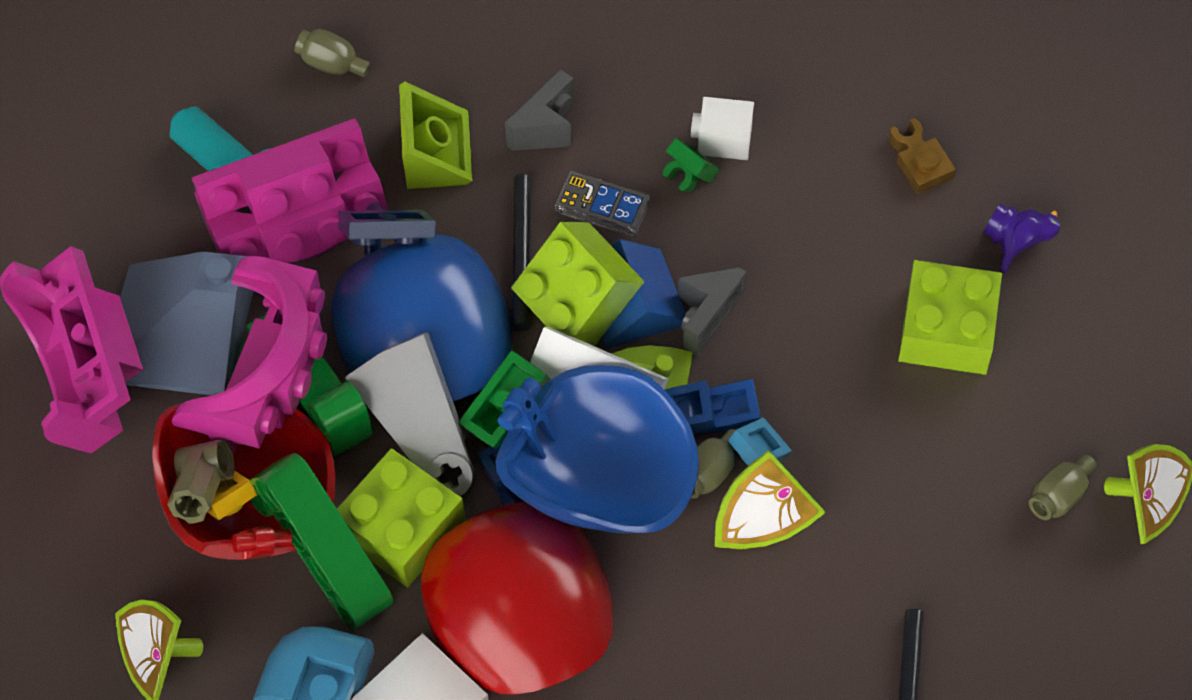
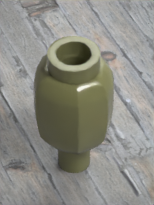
M320 28L314 29L312 32L303 30L297 39L294 49L295 53L301 55L305 64L332 75H344L352 72L365 78L371 66V62L356 56L353 46L348 41Z
M729 429L721 439L710 438L697 447L699 466L697 482L691 498H698L701 494L713 492L732 471L736 461L735 449L728 442V439L736 430Z
M1083 455L1075 464L1063 462L1048 471L1033 487V497L1029 500L1031 511L1042 520H1049L1051 517L1059 518L1068 513L1086 493L1089 484L1088 476L1097 468L1095 460L1089 455Z

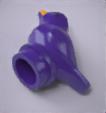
M1000 203L983 231L984 234L992 238V242L1001 243L1003 257L999 271L1006 274L1014 257L1039 242L1055 238L1060 232V222L1055 210L1047 214H1040L1031 209L1018 212L1014 206L1009 208Z

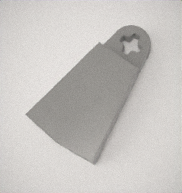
M428 331L386 348L345 377L346 380L353 384L364 403L413 464L458 496L463 495L469 489L474 480V467L464 443L466 439L464 431L458 423L460 420ZM448 463L451 468L458 466L461 468L462 473L457 478L459 485L454 486L451 481L443 483L440 480L439 476L444 472L442 464Z

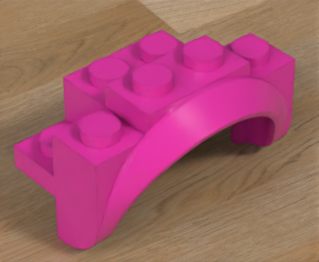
M355 118L192 177L196 190L194 195L217 253L246 257L259 256L285 263L306 261L324 254L340 242L348 239L338 229L339 211H366L370 204H378L384 210H388L380 178L369 161L361 128ZM343 171L336 181L334 174ZM248 206L252 214L240 213L235 210Z
M70 246L40 270L13 261L0 277V288L4 300L15 313L31 339L51 387L54 398L50 403L51 411L41 422L45 438L54 444L92 454L123 431L117 410L131 400L125 383L141 372L143 367L120 296L96 288L83 250Z
M248 256L239 260L231 279L232 285L244 287L263 295V305L269 307L264 320L255 318L227 389L215 395L196 398L182 403L173 416V426L207 434L210 441L224 439L229 444L233 454L237 444L260 449L266 433L271 434L274 428L282 429L287 414L293 415L299 398L304 399L307 396L311 385V370L314 359H320L326 347L327 334L322 330L319 317L325 300V291L320 288L316 270L259 256Z

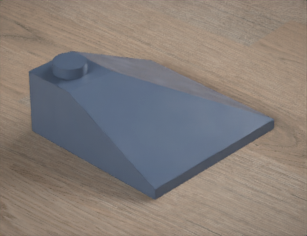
M198 252L129 265L120 299L143 370L125 383L126 385L204 395H215L227 389V383L232 376L254 293L253 290L232 285L231 282L239 260L246 256Z

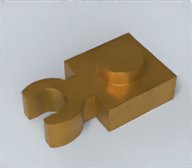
M910 119L908 130L912 134L911 136H903L895 126L891 127L889 135L890 144L893 148L900 151L897 157V164L916 194H920L955 178L956 169L937 139L933 138L926 142L922 139L923 128L917 119Z

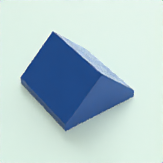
M622 239L617 240L611 246L645 282L601 337L605 349L680 328L686 315L661 249Z

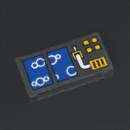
M570 170L556 201L555 212L636 237L650 205V195Z

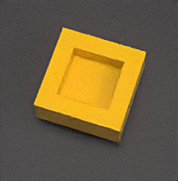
M234 470L232 479L220 481L211 509L207 513L218 520L237 513L246 502L257 496L251 481Z

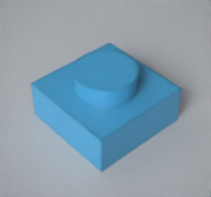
M764 417L736 429L728 439V442L748 466L767 450L780 463L792 452Z

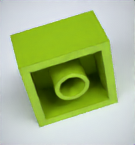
M560 222L511 288L546 327H551L595 346L645 281L590 223Z
M914 260L898 362L986 375L994 345L1002 273Z
M392 448L337 508L370 561L407 588L423 571L425 558L434 544L444 534L466 521L463 498Z

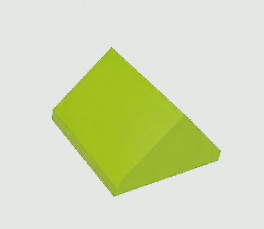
M405 81L399 85L402 157L407 189L459 186L471 183L473 180L468 110Z

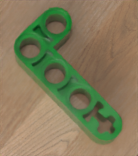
M264 314L263 316L259 317L258 319L264 320L266 314ZM254 321L245 325L247 335H249ZM322 356L320 359H314L311 370V385L307 396L304 399L299 398L297 410L305 414L321 430L329 442L332 456L335 458L371 437L372 429L367 408L356 388L349 380L341 383Z
M297 453L287 455L249 479L257 494L250 502L264 517L274 515L282 529H290L292 545L341 620L351 630L355 631L393 604V598L388 587L317 477Z

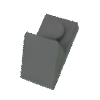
M560 69L505 122L506 146L516 151L560 148L572 145L571 124L564 117L570 112L575 102L573 77Z
M738 267L678 279V295L680 300L691 307L681 324V329L684 330L683 349L693 352L697 357L745 294L747 271Z

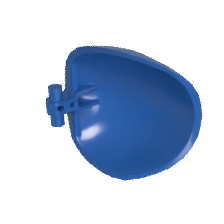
M435 234V238H421L418 244H400L396 242L380 248L354 263L343 274L335 287L331 304L332 323L341 357L349 373L386 348L428 331L452 401H456L482 390L512 350L511 319L500 287L488 265L477 251L458 238Z
M583 366L559 374L542 388L536 380L526 378L519 388L512 389L503 402L504 411L497 421L501 427L509 430L498 451L496 472L509 490L539 512L561 522L581 528L612 533H651L670 526L686 508L697 482L699 466L697 445L692 429L680 408L669 394L651 377L636 370L620 366Z

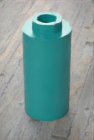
M194 106L182 109L171 120L169 132L171 140L207 171L253 155L199 107Z

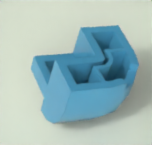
M301 627L283 636L270 653L253 700H350L352 693L357 694L363 689L375 654L373 642L368 638L327 627Z

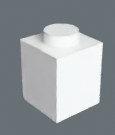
M703 97L701 113L693 112L691 138H698V151L703 156L748 160L754 102Z

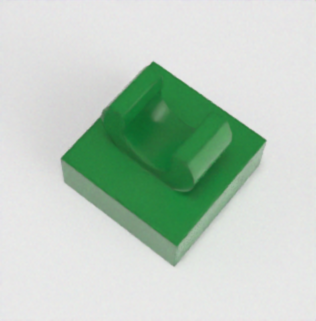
M675 138L665 152L676 161L668 163L662 175L673 180L676 174L683 170L685 172V179L678 188L683 192L690 193L695 189L698 178L711 183L721 169L693 146Z

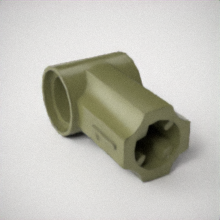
M224 439L181 447L175 451L174 467L177 480L167 504L174 517H180L189 524L204 521L207 511L211 509L220 481L232 479L234 475V458L229 444Z

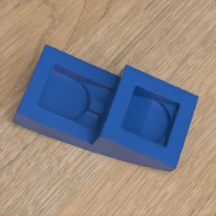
M753 379L709 388L705 380L665 389L680 408L693 434L726 432L729 429L736 430L761 419Z

